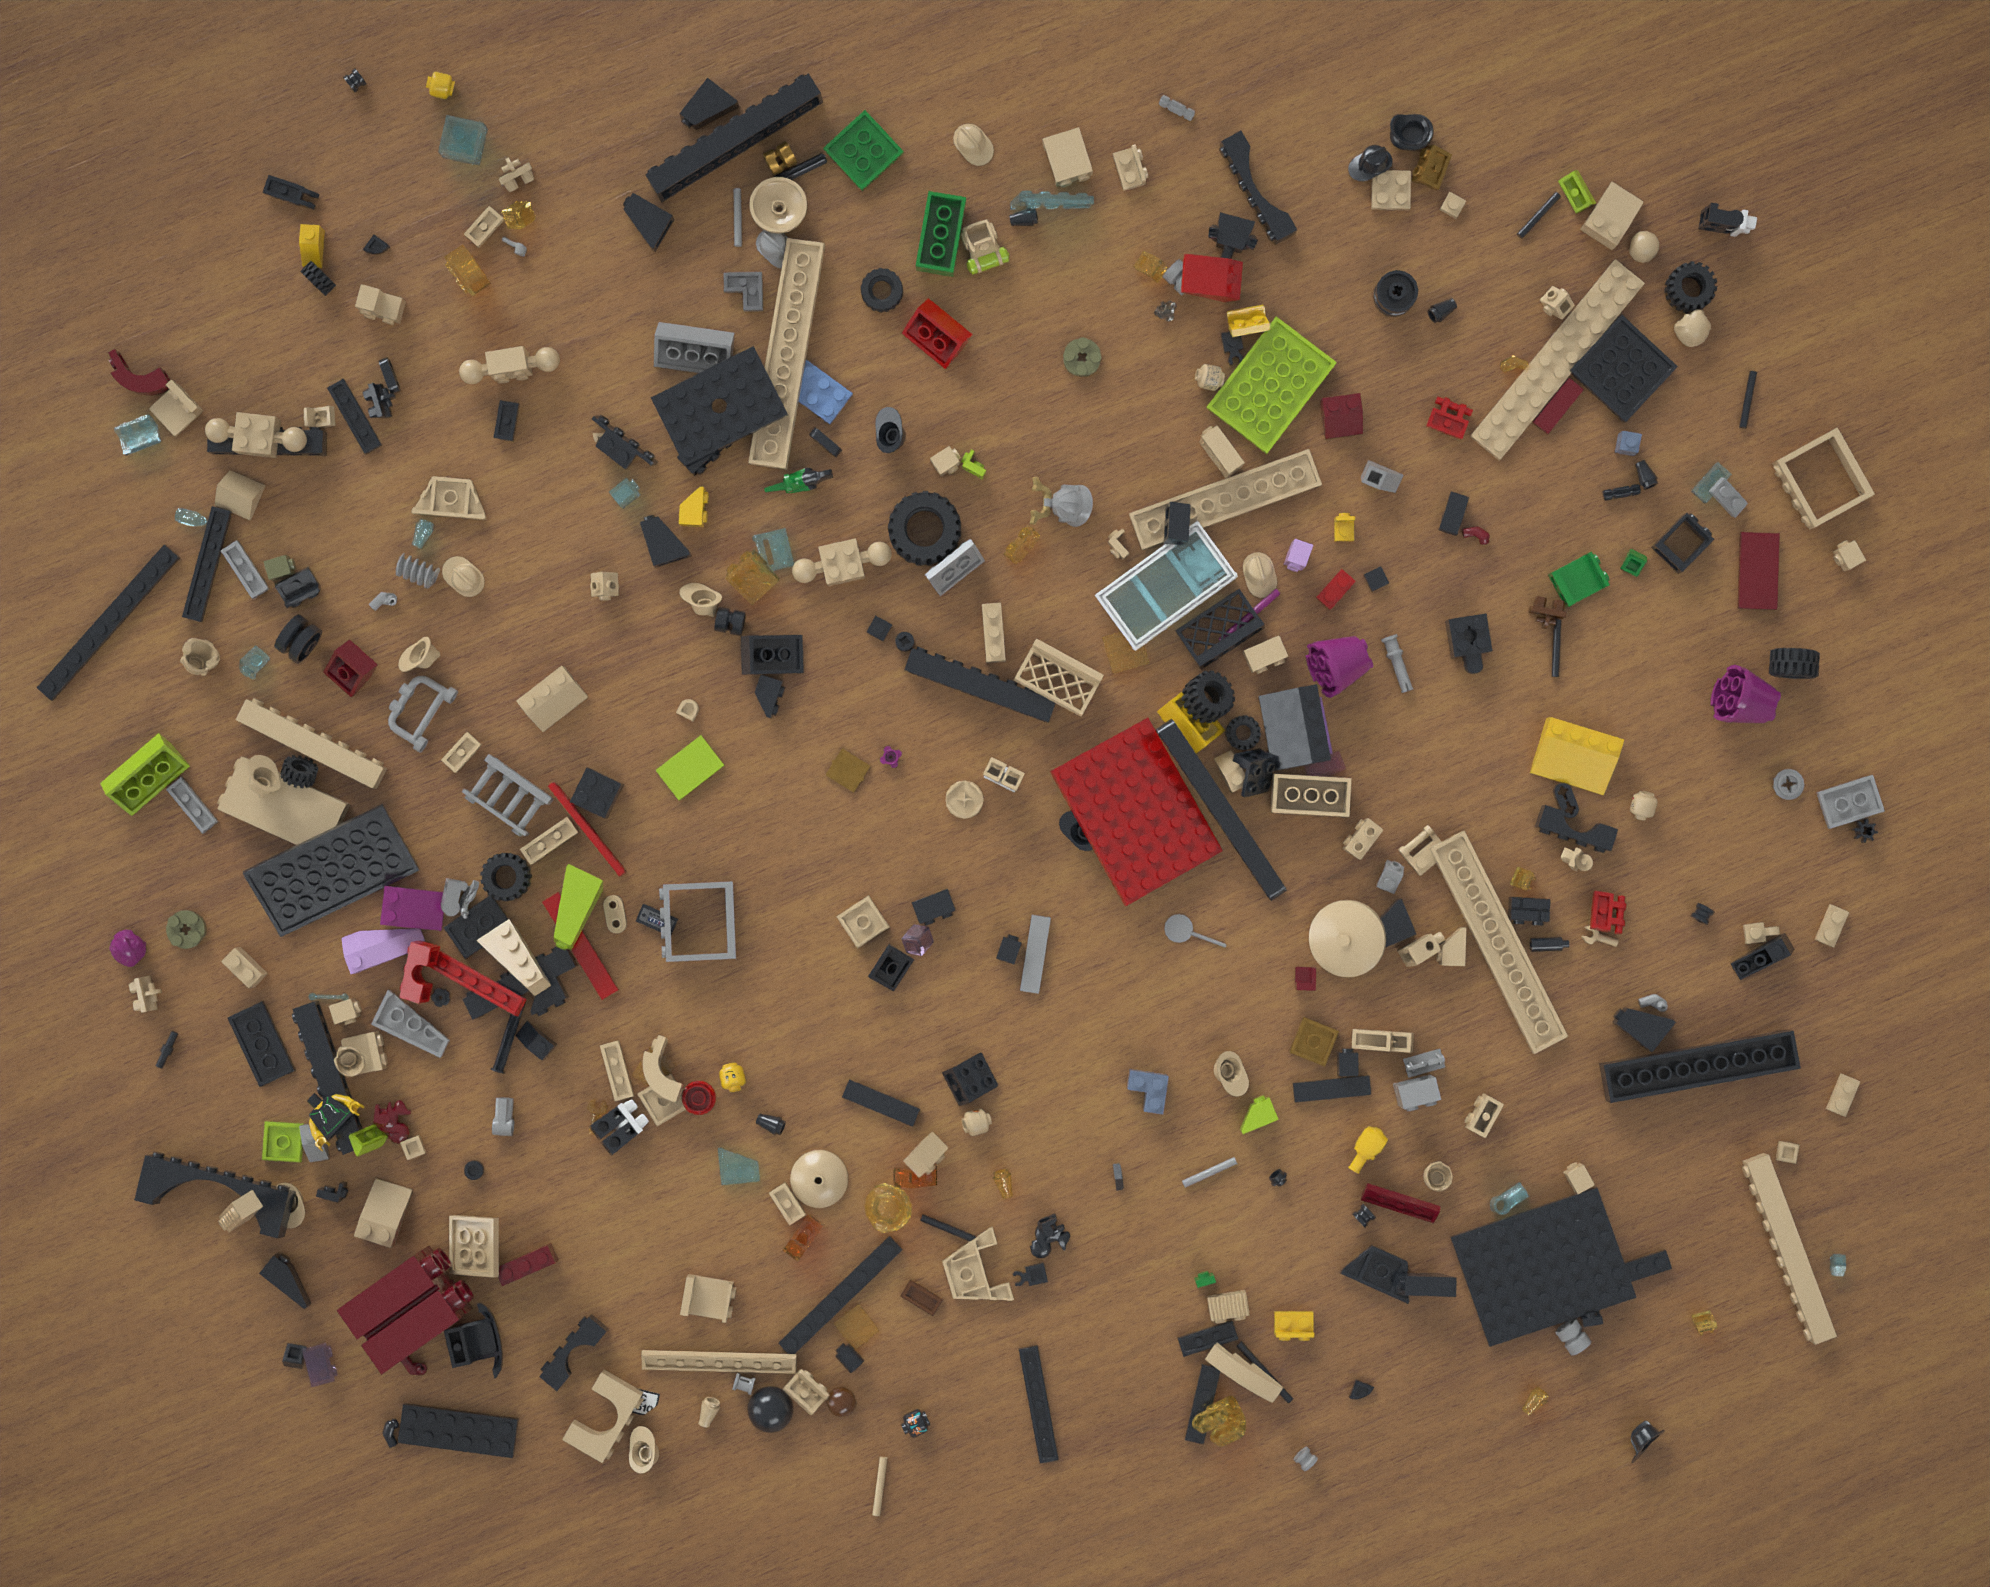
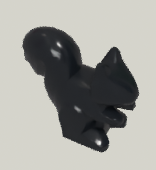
M1056 1214L1041 1218L1037 1222L1035 1230L1036 1240H1033L1030 1246L1031 1253L1036 1258L1049 1256L1052 1250L1051 1243L1055 1241L1059 1243L1062 1250H1066V1245L1071 1235L1070 1232L1063 1231L1065 1229L1064 1224L1056 1226Z

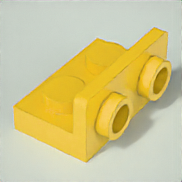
M1263 304L1227 311L1228 328L1232 337L1270 330V323L1266 317Z
M1274 1311L1275 1337L1281 1341H1289L1291 1338L1309 1341L1310 1338H1314L1313 1311Z

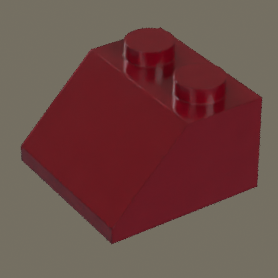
M1360 393L1321 399L1320 408L1325 439L1363 434V408Z
M349 639L334 651L323 673L352 698L373 675L378 664Z

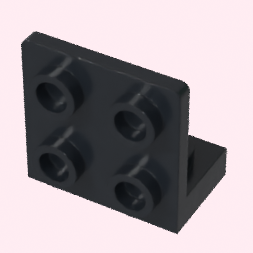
M1260 748L1234 754L1233 762L1246 769L1241 793L1242 797L1246 798L1269 792L1276 756Z
M981 1052L942 1072L959 1106L970 1103L998 1087V1083Z

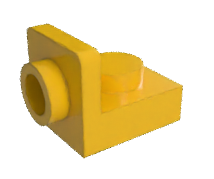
M1339 513V516L1334 518V542L1354 541L1355 516H1350V513Z

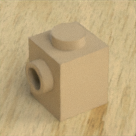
M948 446L931 457L930 461L941 477L946 473L950 475L957 471L961 457L955 448L952 450Z
M1845 540L1837 545L1838 549L1833 551L1834 560L1838 566L1842 567L1843 571L1850 570L1866 561L1855 540L1852 542Z
M355 998L329 1006L334 1024L344 1022L347 1025L356 1022L355 1018L361 1016V1005Z

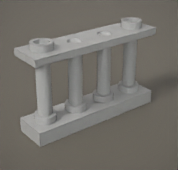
M488 754L484 760L488 763V768L472 791L463 789L462 792L466 795L464 798L473 804L477 802L513 828L511 831L520 837L522 835L528 836L530 833L525 830L527 824L541 805H550L554 798L496 757ZM500 771L504 774L503 780L486 803L478 797V794L492 774ZM514 781L520 785L518 787L519 790L504 812L501 813L493 808V806L509 783L512 784ZM530 792L535 796V801L519 824H516L509 817L524 795Z

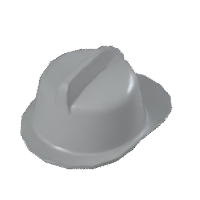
M763 230L757 237V250L772 265L782 268L788 237L784 233L778 234Z

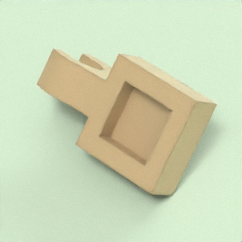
M1764 922L1743 925L1745 944L1766 942V936L1780 934L1779 927L1764 928Z

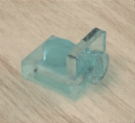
M255 645L240 660L239 668L241 673L254 680L257 672L270 661V657Z

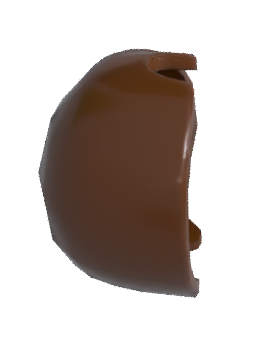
M836 1387L830 1391V1396L827 1398V1406L833 1415L847 1417L854 1412L857 1402L851 1390L845 1387Z

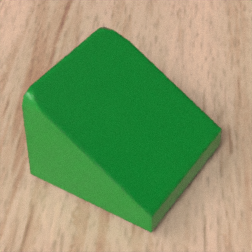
M1630 549L1620 569L1638 577L1647 562V556Z

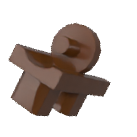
M1537 596L1533 606L1529 607V613L1543 615L1544 617L1537 616L1536 622L1542 623V628L1547 629L1549 624H1556V620L1550 619V617L1566 618L1567 612L1564 611L1565 601L1553 600L1552 609L1545 608L1547 598Z

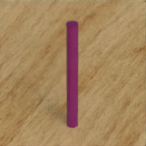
M1274 589L1253 608L1256 614L1260 613L1280 595L1277 589ZM1247 613L1241 618V622L1248 623L1254 617L1251 613ZM1234 624L1226 632L1234 633L1237 630L1238 624Z

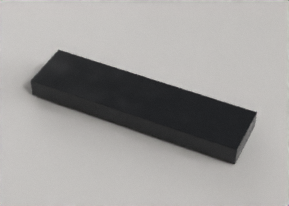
M343 378L327 387L364 454H368L382 446L345 379Z
M1369 1075L1292 1083L1295 1103L1371 1095Z
M849 1079L842 1098L912 1127L920 1111L918 1107Z

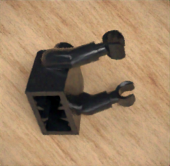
M1220 212L1218 225L1213 224L1209 227L1208 238L1216 242V247L1223 249L1221 258L1232 259L1234 252L1242 253L1243 250H1254L1258 242L1255 235H1250L1255 221Z

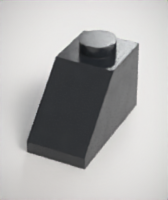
M528 1020L515 1035L530 1052L542 1061L557 1046V1043Z

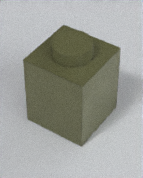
M287 555L263 561L268 579L273 582L295 574V562L293 558L291 559Z

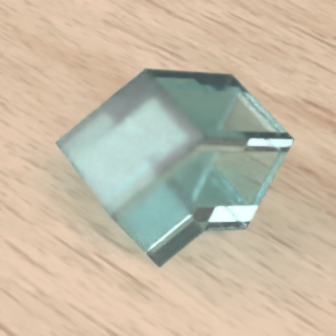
M1833 1254L1830 1257V1272L1834 1276H1844L1846 1255Z

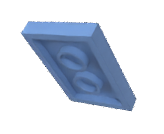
M806 360L799 402L831 425L853 393Z

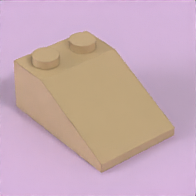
M1611 182L1580 230L1613 250L1629 228L1643 201L1614 182Z
M376 1178L359 1218L354 1236L389 1248L396 1245L413 1190Z

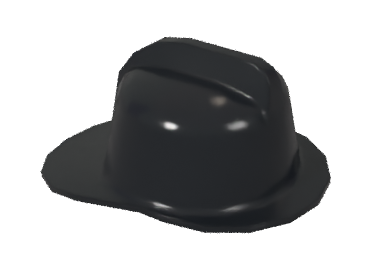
M1371 145L1362 154L1351 160L1348 172L1354 180L1367 181L1389 170L1393 159L1385 147Z
M893 407L881 409L877 414L875 422L876 442L879 450L884 453H892L904 444L906 432L902 427L901 415Z
M1072 811L1064 813L1059 820L1062 833L1079 850H1093Z
M1643 1421L1631 1434V1443L1637 1453L1631 1463H1634L1665 1430L1658 1431L1648 1421Z

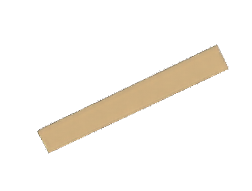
M642 1350L641 1354L643 1370L796 1374L797 1370L796 1354Z

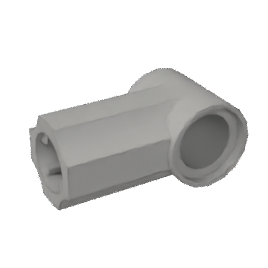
M496 1098L492 1135L513 1136L514 1119H512L514 1098Z

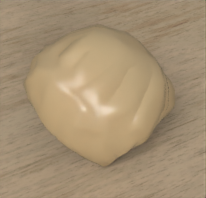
M1696 309L1690 314H1685L1674 326L1677 338L1688 347L1702 344L1711 330V323L1707 320L1704 311Z

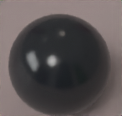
M766 1386L760 1388L751 1396L747 1411L751 1423L758 1430L774 1433L784 1429L789 1424L793 1416L794 1407L790 1396L784 1390L775 1386Z

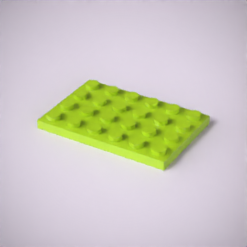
M1275 317L1270 324V330L1264 331L1206 409L1267 454L1337 362L1278 317Z

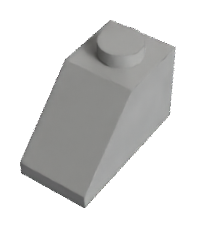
M309 1123L299 1126L302 1146L309 1162L330 1159L326 1143L322 1145L323 1151L315 1145L316 1141L311 1134Z

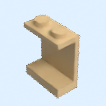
M1079 127L1042 139L1044 151L1046 150L1053 171L1056 187H1067L1073 181L1079 180V182L1090 179L1093 170Z
M688 1274L680 1315H699L722 1319V1322L726 1323L728 1318L732 1317L733 1312L730 1302L731 1299H735L736 1287H733L734 1282Z

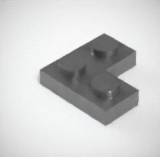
M762 272L724 273V293H743L744 312L763 311Z

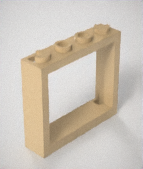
M1838 427L1772 463L1776 476L1780 477L1783 482L1782 487L1784 491L1790 494L1793 507L1797 511L1799 510L1802 516L1801 521L1805 523L1809 530L1875 495ZM1828 439L1860 496L1816 519L1789 471L1786 462Z

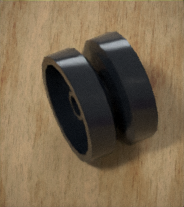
M1400 270L1390 271L1381 277L1374 288V304L1386 316L1397 317L1404 315L1417 300L1418 286L1412 275Z
M298 614L282 629L275 641L274 648L282 654L288 653V658L299 664L316 647L322 636V630L314 624L308 626V620Z

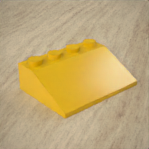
M1553 717L1546 718L1530 773L1604 795L1619 759L1624 739Z

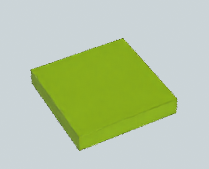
M265 1121L262 1160L301 1163L303 1146L299 1126L305 1123Z

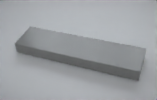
M1031 916L1020 991L1039 994L1050 917Z

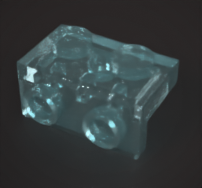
M149 414L114 428L115 433L120 439L122 451L126 456L162 442L158 426Z

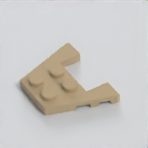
M993 1227L988 1228L942 1261L953 1299L1014 1300L1009 1282L989 1287L979 1254L980 1249L998 1244Z

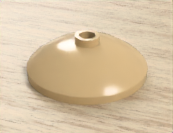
M773 177L764 180L754 189L749 206L752 218L760 228L767 232L779 234L795 229L803 221L807 211V200L804 191L796 182L784 177ZM778 207L783 209L781 212L776 211Z
M813 1150L805 1153L796 1161L791 1171L790 1182L795 1196L802 1203L814 1208H824L833 1205L843 1196L848 1184V1173L843 1161L837 1155L825 1150ZM820 1177L822 1183L817 1184L815 1178Z

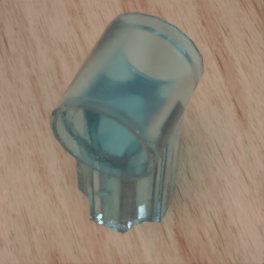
M1518 1182L1501 1195L1493 1197L1490 1201V1208L1497 1214L1505 1215L1514 1206L1528 1198V1192ZM1500 1200H1502L1504 1202V1207L1502 1210L1499 1211L1496 1205Z

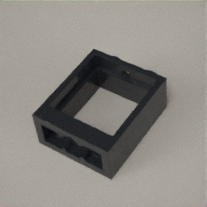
M1683 514L1651 547L1678 574L1682 573L1714 540L1711 531L1699 525V520L1693 514ZM1683 522L1703 541L1684 562L1664 544L1668 537Z

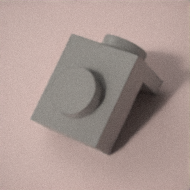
M1386 860L1384 870L1376 887L1395 894L1403 877L1404 866L1396 861Z

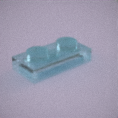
M1716 462L1691 492L1705 504L1712 497L1709 490L1721 477L1727 480L1732 474L1719 462Z

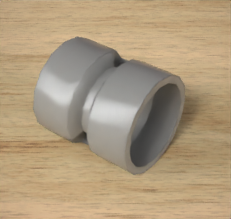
M1178 259L1162 277L1169 284H1174V289L1182 296L1185 294L1181 293L1183 262Z
M1576 1319L1565 1322L1555 1331L1561 1342H1566L1565 1348L1571 1356L1582 1352L1592 1342L1585 1332H1581L1582 1327Z

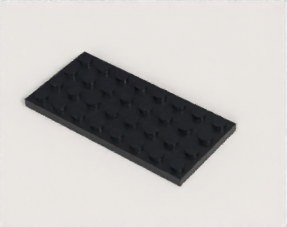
M381 804L244 870L243 875L278 934L282 937L419 871V866L385 806Z

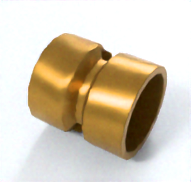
M786 141L777 145L776 150L770 149L762 154L774 176L782 172L784 167L789 168L797 163ZM779 156L782 161L777 162L775 158Z

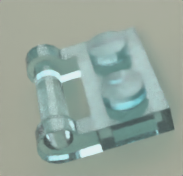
M786 528L752 536L753 542L756 543L761 563V574L794 565ZM763 540H769L774 560L773 565L768 564Z

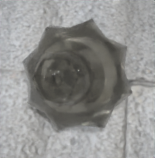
M1171 300L1160 302L1161 305L1156 307L1154 315L1168 322L1172 321L1177 304Z

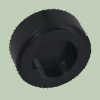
M470 1161L465 1165L464 1174L470 1180H477L483 1176L484 1166L480 1161Z

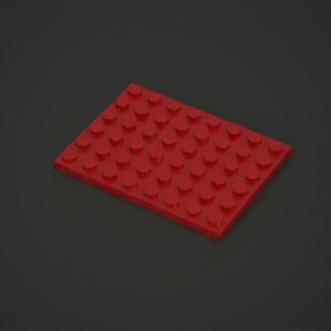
M1148 717L1050 771L1124 906H1128L1223 851Z

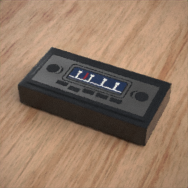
M643 904L636 922L661 932V927H665L664 919H660V910ZM670 915L672 936L679 919Z

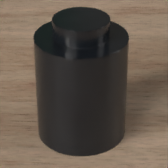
M842 1343L835 1350L837 1352L835 1357L850 1374L865 1361L850 1343L847 1345Z

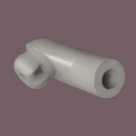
M381 592L369 603V606L375 611L382 604L394 606L397 603V596L393 593Z
M1657 994L1638 999L1641 1008L1651 1005L1660 1012H1664L1668 1008L1666 1000Z

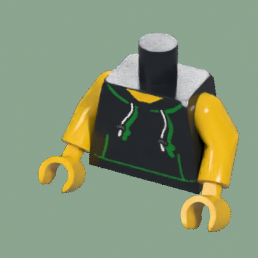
M314 1093L307 1102L314 1108L309 1114V1126L311 1134L316 1141L315 1145L321 1151H323V1144L326 1143L330 1146L327 1140H331L354 1115L359 1116L360 1114L357 1113V1109L359 1107L364 1109V1105L354 1101L349 1096L339 1094L327 1095L322 1100Z

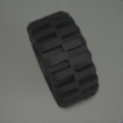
M928 491L911 493L912 495L902 498V501L895 505L893 512L890 514L888 532L891 544L897 554L909 563H914L917 566L939 564L946 556L952 554L958 546L961 538L959 514L954 505L946 497L943 498L938 493H929ZM921 511H929L936 514L943 525L941 538L935 544L927 547L916 545L907 534L909 519Z

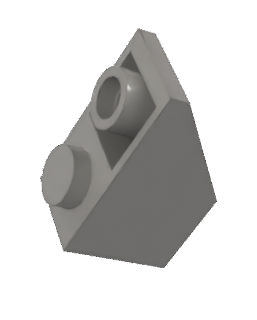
M1368 460L1360 478L1362 483L1396 493L1404 475Z

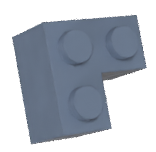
M1129 1069L1127 1089L1145 1092L1144 1112L1163 1114L1169 1076L1167 1074Z

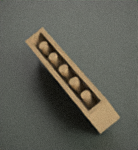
M251 1190L233 1201L221 1213L218 1222L224 1231L227 1229L228 1232H231L249 1221L263 1205L254 1191Z

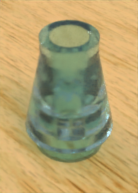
M424 519L416 522L412 545L422 549L434 531V524Z

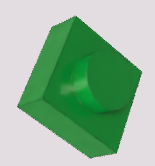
M1209 1271L1197 1274L1198 1277L1194 1278L1197 1288L1216 1283L1213 1272L1209 1273Z

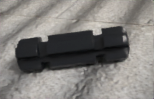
M1635 484L1630 487L1624 486L1614 488L1613 490L1607 489L1602 494L1603 499L1606 501L1613 498L1629 497L1631 494L1632 496L1639 495L1641 489L1639 484Z

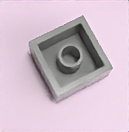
M1430 1074L1393 1084L1398 1106L1404 1110H1417L1419 1105L1433 1106L1437 1104V1101L1441 1100L1436 1077Z

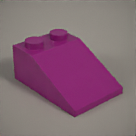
M385 886L380 925L442 931L444 912L441 909L443 892Z

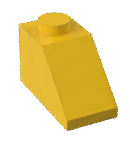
M300 224L299 247L303 267L312 261L318 268H322L325 230L320 225Z

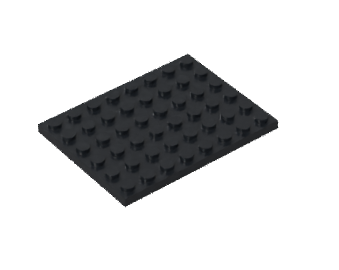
M1597 1187L1450 1236L1489 1347L1584 1316L1588 1312L1598 1311L1637 1298Z

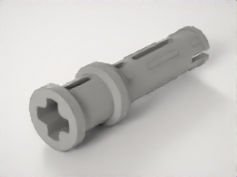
M1395 634L1381 639V642L1385 644L1386 656L1388 659H1391L1401 692L1404 693L1412 690L1413 687L1401 656L1403 650L1399 647L1398 635Z

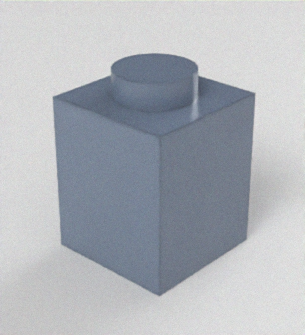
M1628 431L1620 432L1617 437L1615 453L1630 456L1638 454L1642 434Z

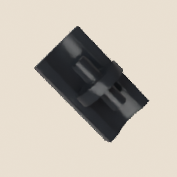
M368 384L369 388L363 391V396L366 401L373 400L374 406L368 409L370 418L393 417L390 407H393L391 400L396 398L395 393L389 394L388 388H384L383 384Z

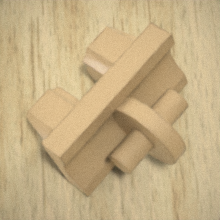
M509 157L505 159L507 165L501 167L503 172L505 173L510 169L512 172L500 177L499 181L501 185L504 184L509 192L519 188L514 180L519 175H521L525 184L534 180L530 163L515 169L514 167L521 164L519 159L511 162Z
M1564 848L1561 859L1563 862L1568 863L1572 870L1588 871L1592 868V858L1584 854L1581 849L1575 848V851Z
M150 976L135 978L134 982L129 984L130 992L137 993L138 1000L133 1002L134 1010L141 1011V1013L157 1010L156 1001L158 999L156 994L162 993L161 989L155 990L154 982L152 983Z

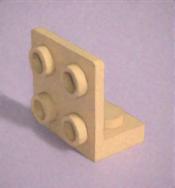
M170 380L166 384L169 390L150 407V411L174 436H177L203 410L178 383Z

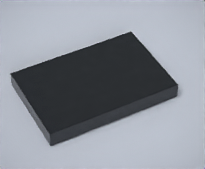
M488 896L469 909L466 919L463 916H459L444 927L465 959L483 948L477 941L479 938L508 920V917L493 897Z

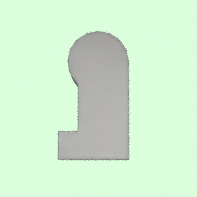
M446 878L441 901V909L446 915L454 916L459 912L460 906L458 901L460 892L467 889L465 881Z

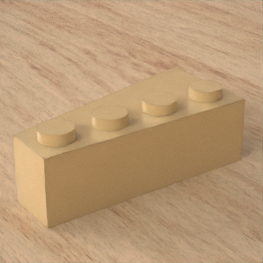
M509 919L477 940L486 951L534 996L551 986L518 928Z

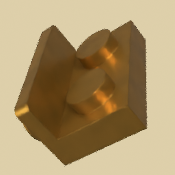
M1429 145L1421 150L1420 158L1413 170L1411 181L1414 183L1420 182L1433 190H1439L1452 154L1436 145Z

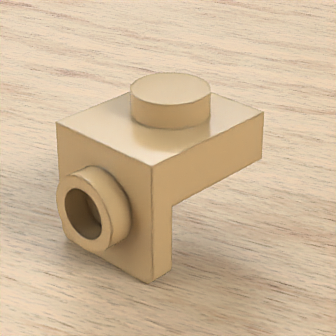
M334 407L304 408L305 427L325 428L335 426Z
M1116 529L1108 536L1110 539L1108 545L1112 548L1110 550L1117 559L1120 557L1124 560L1129 555V552L1117 539L1125 531L1123 529L1120 531Z

